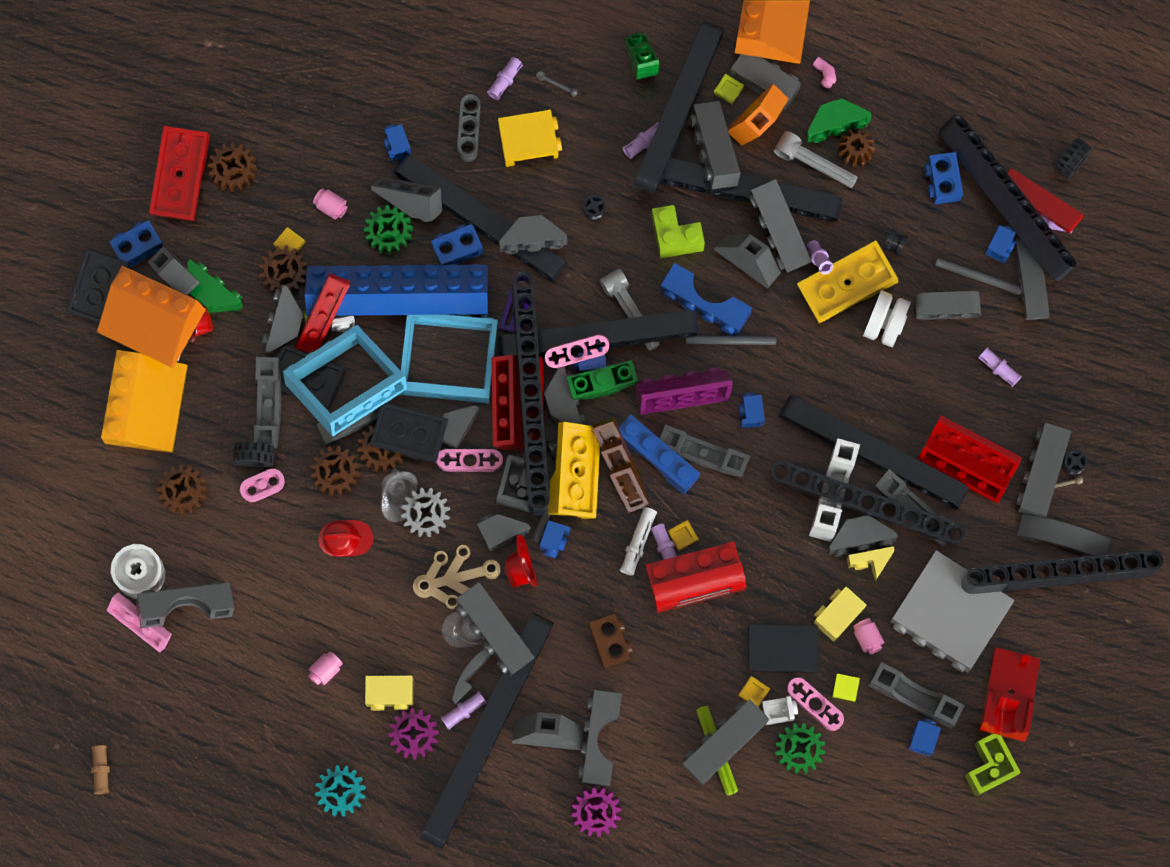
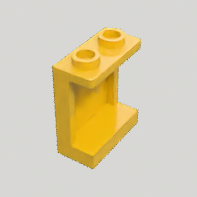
M551 110L498 118L506 167L515 166L514 161L553 155L554 159L558 158V151H562L560 137L556 138L555 136L558 124L557 118L552 117Z

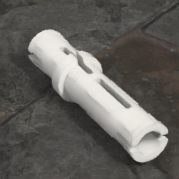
M643 507L632 541L626 547L625 551L627 553L620 568V571L624 574L633 576L637 563L644 554L643 548L657 514L651 508Z

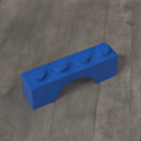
M674 263L661 284L660 292H662V295L670 301H678L687 311H696L704 321L710 324L713 322L718 324L723 332L729 335L733 333L738 336L751 314L752 307L735 297H731L722 303H710L703 300L694 289V274Z
M631 414L621 424L619 429L627 447L632 452H636L647 459L661 472L667 482L685 495L699 479L700 473Z

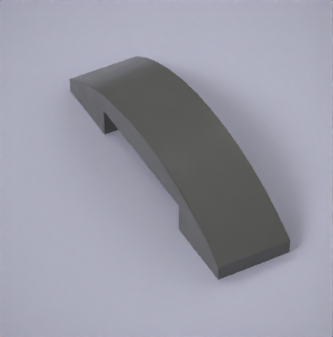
M256 357L255 380H258L254 443H266L273 445L277 449L281 419L280 360L276 357Z
M668 425L664 426L660 436V440L683 459L729 475L742 477L750 459V455L731 448L727 450L689 436L686 432Z
M890 469L874 486L886 498L937 515L905 486L906 483ZM911 512L905 514L904 518L911 524H915V514ZM928 520L926 527L930 532H936L938 524L934 520ZM950 528L948 530V535L950 538L957 531L956 528ZM930 538L941 547H943L946 544L942 541Z
M1022 514L1016 535L1031 541H1042L1083 553V556L1107 554L1111 539L1071 524Z
M485 648L472 659L461 674L452 699L455 706L472 691V686L467 682L494 655H489Z

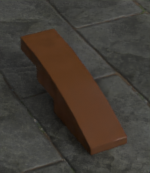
M614 417L594 424L592 430L602 448L601 454L610 469V477L628 513L649 506L650 503L643 483Z

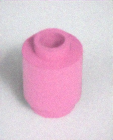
M320 189L313 200V204L316 205L317 209L334 220L337 217L342 218L348 208L345 206L346 200L329 189Z
M870 618L862 620L853 626L855 629L854 634L864 653L869 652L871 655L882 649L881 645L884 643V640L875 623L871 622Z
M329 651L327 654L324 653L308 669L310 671L308 676L316 685L320 683L325 685L340 671L339 667L343 663L334 653Z

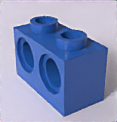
M956 152L930 155L927 163L924 164L925 175L930 178V184H928L929 197H933L934 204L961 201L963 189ZM936 165H943L946 171H938ZM947 186L950 192L944 193L939 187Z
M149 220L135 224L132 230L126 233H118L109 242L119 259L130 262L129 268L153 256L163 247ZM145 234L151 235V238H150L149 241H147V242H142V241H140V239H141V237H142L143 235H145ZM123 246H131V250L129 252H121V248Z
M466 224L460 225L454 229V232L449 234H438L431 241V246L439 265H458L483 254V247L472 224L468 226ZM468 237L473 241L469 245H463L461 240ZM443 246L452 248L451 252L447 254L442 253L440 249Z

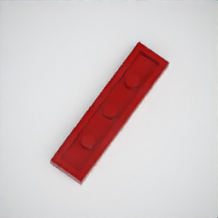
M1011 168L1007 172L1038 213L1069 234L1083 218V213Z
M330 273L328 274L297 340L296 349L311 353L321 347L350 286L349 280Z

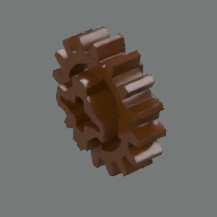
M233 142L230 148H227L225 144H222L223 150L221 151L216 148V156L210 155L209 157L213 163L208 164V169L212 170L209 172L210 178H215L213 180L214 184L218 185L221 183L222 190L229 186L231 192L234 191L236 186L239 190H242V184L249 186L248 179H255L252 171L257 170V166L253 164L256 160L254 156H250V149L244 151L242 144L235 148ZM242 158L247 162V167L241 164ZM218 167L223 170V176H220L218 173Z
M285 245L284 250L281 251L276 246V252L273 253L271 250H268V258L262 256L265 265H259V269L264 270V272L259 274L260 278H266L263 284L264 286L270 284L271 292L276 288L280 289L281 283L285 280L290 279L293 281L284 285L288 287L290 292L293 287L297 291L299 290L298 283H305L302 276L307 275V271L303 270L307 266V262H301L304 257L302 254L296 256L297 249L294 248L289 252L288 246ZM285 256L282 260H275L276 257ZM294 260L298 264V273L292 269ZM285 265H287V270L289 272L280 275V271L278 268H283ZM269 267L273 269L275 273L273 280L269 277Z
M371 425L369 426V433L362 431L364 439H358V444L362 447L357 448V451L363 454L360 457L362 462L367 460V468L374 465L375 472H378L380 467H383L384 472H387L388 466L396 469L395 462L402 464L401 454L395 453L388 460L392 452L384 451V456H382L380 449L370 447L368 442L374 432V428ZM369 454L377 456L380 461L374 460Z
M329 446L327 453L321 450V457L313 458L317 464L310 466L311 470L315 471V473L311 474V478L318 479L314 485L316 487L322 485V493L329 490L330 496H333L334 492L338 491L339 495L342 496L343 489L350 492L349 485H357L354 477H360V472L355 470L360 468L359 463H353L356 460V456L352 455L349 457L350 451L348 449L341 452V447L338 446L336 451H333L331 446ZM332 457H337V458L334 459V460H330V461L327 460V459L332 458ZM347 462L350 465V474L344 469ZM338 467L340 473L332 475L331 469H337ZM321 468L326 472L324 480L320 476ZM336 482H343L342 484L334 485Z
M182 464L179 465V470H175L171 466V473L164 471L165 479H158V482L162 485V487L156 488L158 493H162L158 499L160 502L165 501L163 504L165 509L171 506L173 514L177 509H179L181 515H184L185 509L192 513L194 505L198 508L201 507L198 502L199 499H206L202 492H206L207 488L206 486H201L206 481L204 477L198 478L200 476L198 470L192 473L193 468L190 465L187 470H184ZM180 476V478L172 480L173 478ZM191 479L196 482L197 490L190 486ZM184 485L186 491H181V493L179 494L177 489L182 488ZM167 489L173 492L172 501L168 498ZM188 499H192V500H190V501L187 502V503H183V501H186V500H188Z

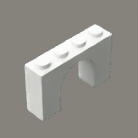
M838 438L832 450L826 476L848 484L860 444ZM823 483L821 493L829 492L830 487L828 483ZM846 489L839 492L841 500L844 498ZM819 498L809 536L831 542L838 527L842 512L841 506Z

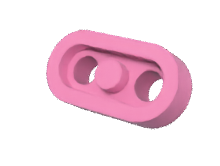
M269 469L243 481L240 486V493L246 501L256 502L282 490L285 479L279 470ZM275 478L277 479V484L270 485L269 481ZM250 488H256V493L253 495L249 494L248 491Z

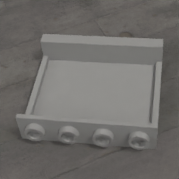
M936 550L890 623L893 624V628L899 633L905 634L906 632L912 636V640L919 646L924 647L926 645L933 650L932 653L942 660L946 658L951 661V665L958 671L963 672L965 670L969 672L1014 600L1002 592L980 594L965 592L961 586V581L968 570ZM970 577L972 583L978 584L975 578Z

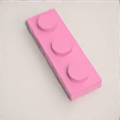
M119 592L112 597L107 612L158 652L165 649L172 635L163 626L140 628L137 606Z

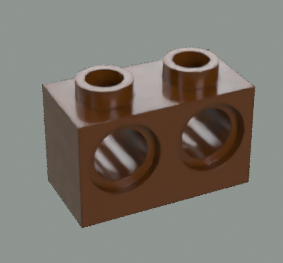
M612 614L589 622V629L603 669L630 660L629 654L633 653L629 640L625 641L622 635L625 628L621 618L617 619L616 615ZM608 624L614 628V632L611 635H605L602 633L601 628ZM613 646H618L622 650V654L618 657H613L609 654V649Z

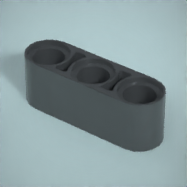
M473 94L465 95L460 102L457 148L458 156L464 162H472L478 155L481 107L479 98ZM468 104L476 106L474 110H467L465 107ZM466 125L475 127L474 130L469 132L463 129ZM465 146H471L473 148V150L469 153L462 151L463 147Z
M956 291L916 294V318L929 320L978 317L981 315L980 293L978 291Z

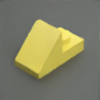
M894 546L848 555L846 559L848 568L854 567L855 570L868 568V564H871L874 580L876 581L892 556Z

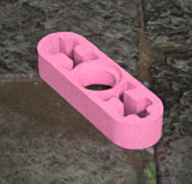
M596 334L549 348L545 355V361L548 366L559 368L604 355L608 351L610 343L605 335ZM596 339H599L600 342H605L602 351H599L598 348L590 349L592 354H587L588 348L584 342L589 341V346L594 345ZM572 346H582L584 354L581 357H574L571 354ZM562 348H567V355L570 360L566 361V356L559 358V363L549 359L553 351H556V354L559 355L564 353Z
M444 449L439 453L437 464L441 470L449 472H495L502 467L503 457L499 451L494 449ZM445 455H449L450 459H457L456 455H460L461 466H457V461H451L446 466L441 459H445ZM466 455H474L477 461L473 466H466L463 459ZM479 455H483V460H488L491 455H495V459L499 460V462H495V466H490V462H483V466H479Z
M794 678L789 682L787 686L788 695L821 725L830 731H835L842 726L844 717L841 711L802 678ZM793 684H802L801 690L805 694L808 693V690L812 692L805 700V703L801 701L804 698L801 693H793ZM818 698L822 702L821 709L817 711L812 710L809 707V700ZM826 706L830 708L827 710L830 716L834 714L838 716L837 725L835 723L832 725L828 724L829 718L825 714L822 718L818 716L824 711Z

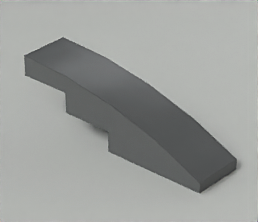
M1017 237L1014 241H1016L1018 281L1021 284L1026 320L1048 319L1050 315L1043 266L1022 239Z

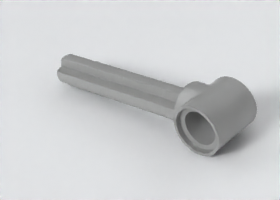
M784 131L774 149V153L778 157L787 161H791L795 157L849 188L854 186L857 176L802 147L801 139L797 135Z
M619 268L599 279L605 293L609 297L617 299L628 318L642 317V314L626 290L629 283ZM659 342L645 343V346L650 351L658 347Z

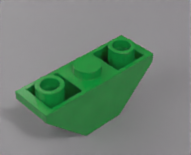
M635 33L630 35V37L624 38L631 68L636 79L658 75L659 60L646 34Z
M844 99L823 104L820 106L807 132L806 141L807 143L812 141L818 143L825 140L827 136H841L849 129L865 128L870 123L871 112Z
M191 259L187 262L188 270L200 282L190 292V296L196 299L202 306H205L209 313L238 311L243 308L242 297L233 289L231 291L227 290L224 287L225 283L216 275L214 277L210 276L207 273L208 269L199 261L195 263Z
M632 360L566 377L572 399H596L615 394L638 383Z

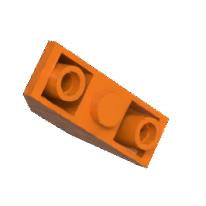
M772 83L727 128L729 134L741 146L754 140L776 121L789 98Z

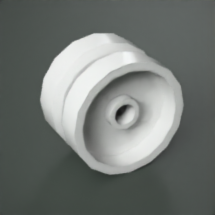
M881 290L863 336L875 340L880 329H885L881 342L893 348L896 338L901 334L906 322V313L911 301L899 298L892 310L889 308L893 299L892 294Z
M132 544L122 548L115 555L111 563V575L114 583L125 595L133 599H137V594H141L146 590L159 591L165 581L166 571L162 560L153 549L145 545ZM141 569L142 572L138 575L136 571Z

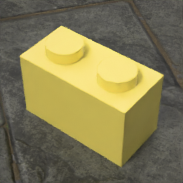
M845 587L842 591L838 588L829 598L832 600L829 606L826 608L823 605L814 614L817 617L814 624L833 642L867 606L848 587Z
M366 676V706L371 707L373 711H383L385 707H394V710L405 711L408 710V707H413V677Z

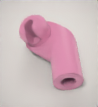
M818 57L812 66L823 73L824 78L821 80V84L826 88H831L832 84L836 82L835 69Z

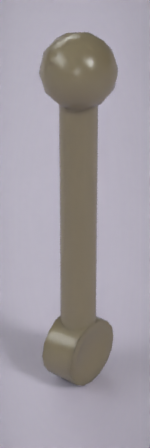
M1076 476L1075 479L1056 483L1055 488L1074 483L1080 485L1083 483V477Z

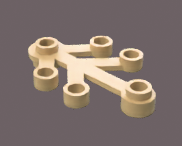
M461 545L457 548V555L446 574L435 579L441 566L448 562L447 554L444 551H438L434 555V562L427 574L420 575L414 580L413 590L421 598L433 596L445 603L447 608L454 610L456 605L450 606L448 601L451 598L457 599L458 597L456 595L448 596L439 590V587L448 586L462 595L470 588L460 582L485 576L487 579H495L500 574V565L495 560H487L482 567L457 573L464 560L470 556V549L466 545ZM466 549L468 553L466 556H460L459 551ZM444 555L445 560L439 562L437 561V556ZM494 565L496 569L494 572H488L487 567ZM426 582L429 584V587L426 590H422L420 588L421 583Z

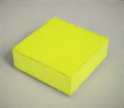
M725 74L713 94L732 105L744 88V84Z
M837 674L832 697L855 702L860 678Z

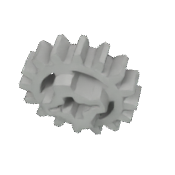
M420 488L418 495L415 491H412L411 499L408 497L404 498L407 505L400 507L402 510H405V513L400 515V518H406L407 520L403 526L410 525L409 532L418 531V537H421L423 532L426 533L427 537H431V531L436 535L439 534L438 527H446L443 520L450 519L449 516L445 515V512L449 511L450 507H444L443 505L447 499L440 500V492L433 495L432 488H429L427 493H425L423 488ZM422 497L430 498L427 503L421 504L419 501H416ZM437 504L440 509V517L436 515L435 506ZM430 506L428 511L430 517L426 516L420 520L422 515L420 509ZM410 509L415 512L414 521L411 519ZM424 522L434 524L430 528L420 527Z

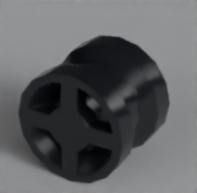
M596 194L586 197L583 202L584 216L592 221L601 219L605 213L604 199Z
M892 229L883 249L886 251L892 250L895 255L899 256L908 236L899 235L896 230Z
M1071 450L1063 458L1062 469L1068 475H1078L1086 467L1087 457L1080 450Z

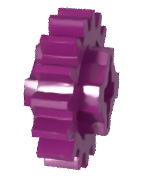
M411 708L408 715L403 710V717L400 719L395 716L396 725L390 724L389 726L394 730V732L388 734L389 738H394L390 743L391 747L398 746L395 752L399 754L403 751L405 759L408 758L409 754H412L414 760L417 759V754H421L424 758L426 757L424 751L433 752L430 745L438 743L433 738L439 735V731L433 730L437 723H430L429 721L432 716L429 714L424 717L423 710L415 714L414 709ZM417 719L423 721L428 729L421 728L418 725ZM408 720L409 724L404 729L399 730L401 725ZM412 729H416L417 733H420V735H416L414 740L411 739V736L407 735L412 732ZM423 739H428L426 744L419 748V743ZM399 740H406L410 744V749L404 747Z
M592 785V791L583 788V795L576 794L578 802L571 803L575 809L571 811V817H576L573 820L574 825L581 824L579 827L580 832L587 829L588 836L596 832L597 836L600 837L601 831L604 830L605 833L609 834L610 826L613 828L617 827L615 820H621V815L616 812L622 811L621 805H616L619 802L618 796L612 798V790L606 793L604 786H601L600 790H596L595 785ZM609 803L612 807L611 815L606 811ZM582 807L585 811H587L584 815V818H582L581 816ZM600 808L601 813H592V809L598 810Z

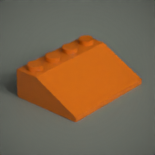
M743 0L735 53L800 64L810 0Z
M122 266L111 284L97 332L173 368L206 309L196 299Z

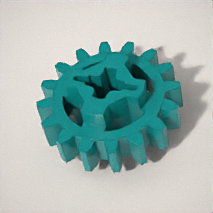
M337 765L335 772L328 768V775L326 777L324 775L319 776L323 782L316 783L315 785L320 789L319 792L315 793V796L322 798L318 802L319 806L325 804L324 811L327 813L332 809V815L335 817L338 812H341L342 816L345 817L347 810L354 814L353 807L361 808V804L358 801L359 799H365V795L361 794V791L366 790V786L359 784L363 781V778H355L357 771L353 770L349 773L348 766H345L344 770L341 771ZM343 776L350 778L355 784L348 785L344 782ZM334 778V783L331 787L326 788L328 782ZM340 785L347 789L346 792H343L342 797H339L337 793H333L338 790ZM351 795H355L353 801L347 805L348 798ZM326 798H334L337 800L338 806L330 804Z

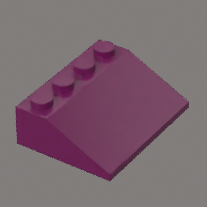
M716 367L707 369L705 373L697 374V371L687 372L681 377L667 375L663 376L662 380L657 381L643 379L639 381V384H636L635 392L640 415L729 401L733 383L725 369L719 370Z

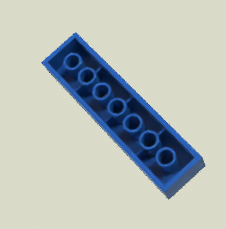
M339 265L307 267L305 287L306 316L310 315L329 273L350 281V286L335 316L488 314V265Z

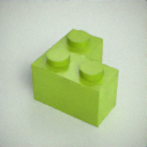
M674 205L652 209L651 218L660 259L704 251L705 242L701 222L678 226Z
M992 734L974 744L985 765L969 772L965 777L975 796H978L1017 776L1021 772L1002 736Z

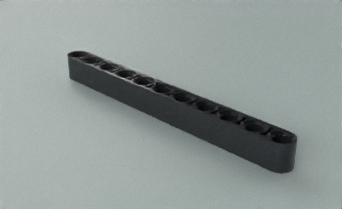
M520 271L513 277L511 289L528 511L535 516H540L547 511L550 499L534 282L530 273ZM525 281L528 286L525 288L519 287L517 282ZM521 302H525L530 307L528 309H522L518 306V304ZM528 324L531 329L524 331L520 328V325ZM528 345L533 351L527 353L521 347ZM531 367L534 373L526 374L523 369ZM526 389H533L536 395L528 396L524 391ZM530 410L535 411L538 416L536 418H529L526 412ZM532 432L538 434L539 439L535 441L529 439L528 434ZM533 454L538 455L541 461L534 463L529 459V456ZM539 477L543 483L535 485L531 482V478ZM534 499H541L544 502V506L536 507L532 501Z
M534 612L532 613L520 638L532 653L534 659L512 676L508 673H502L423 831L421 840L441 850L444 847L552 630L553 621Z

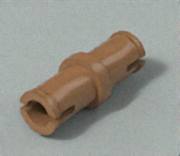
M107 746L91 747L93 757L91 773L94 775V794L109 793L108 773L110 772V767L107 766Z

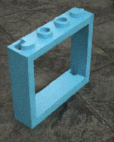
M449 314L407 315L401 372L405 375L407 389L400 393V395L490 404L492 385L491 357H495L498 320L487 317V315H482L480 318L471 317L470 314H458V316ZM414 325L490 331L484 389L408 382Z
M358 325L344 331L342 335L332 341H328L324 346L309 353L305 358L290 365L283 371L286 386L332 436L407 389L405 375ZM359 344L389 377L330 414L300 380Z

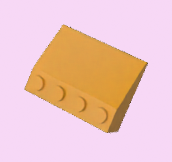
M117 350L101 436L104 443L173 453L188 366L176 362L174 367L171 368L141 353Z

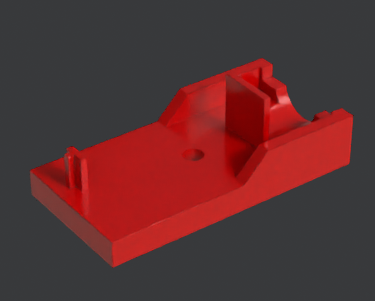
M168 126L163 127L149 210L150 215L195 221L201 179L205 169L210 141L208 132ZM178 171L182 172L181 177H177L176 174Z
M995 647L979 730L1026 741L1030 732L1040 658L1029 656V653L1020 654Z

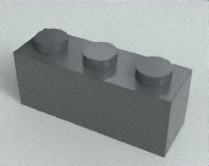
M741 54L730 72L732 78L759 95L774 83L789 98L782 109L784 111L797 95L801 86L796 76L791 73L786 74L780 70L781 68L776 63L768 62L761 57Z

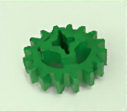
M386 205L383 211L380 207H377L378 213L370 212L371 220H365L366 225L369 226L364 228V233L369 234L366 236V241H372V249L378 246L379 253L387 249L388 254H391L394 248L397 252H400L399 246L407 247L405 240L412 239L411 234L408 233L413 231V227L408 225L411 223L410 217L405 218L406 213L403 211L398 213L396 206L393 210H390L389 205ZM401 223L403 225L402 235L400 234V231H398V228L400 227ZM375 225H376L377 228L379 229V231L376 233V234H377L376 236L374 235V226H375ZM392 227V232L389 230L385 232L384 228L390 229Z
M795 723L792 726L793 730H790L788 727L784 729L786 735H778L781 742H776L775 747L780 748V750L775 753V756L782 757L779 764L786 763V771L792 767L794 768V774H797L799 769H802L803 773L807 774L808 767L814 771L816 769L814 763L821 764L823 761L819 755H825L826 751L820 749V747L825 745V741L818 740L821 733L815 735L813 733L815 727L812 726L807 730L806 723H803L801 728H798ZM797 734H805L808 738H799ZM788 739L790 750L785 753V743ZM808 743L805 749L803 750L804 754L802 752H796L792 755V753L795 751L797 747L796 744L802 746ZM815 744V755L812 758L810 747ZM799 759L805 764H797L791 760Z

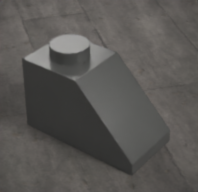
M474 405L443 414L442 417L448 419V424L442 443L452 449H458L478 416L479 407Z
M492 514L486 515L477 524V528L489 552L516 540L517 535L521 534L524 536L531 532L529 524L499 514L494 516Z

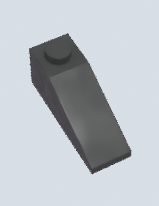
M383 176L371 185L372 191L412 218L429 222L442 212L441 188Z

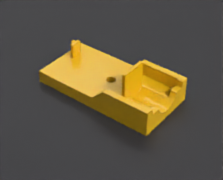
M874 241L832 264L833 269L830 273L822 274L819 271L797 283V286L818 323H821L852 305L880 293L881 290L898 283V278L877 241ZM845 280H850L851 284L845 285L844 282Z
M558 422L556 470L550 479L548 514L577 516L581 519L596 518L600 444L592 430L593 426Z

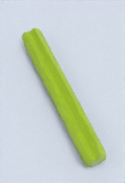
M708 706L698 708L696 712L704 735L706 736L709 732L713 735L717 730ZM727 762L718 770V774L725 794L732 795L738 789Z

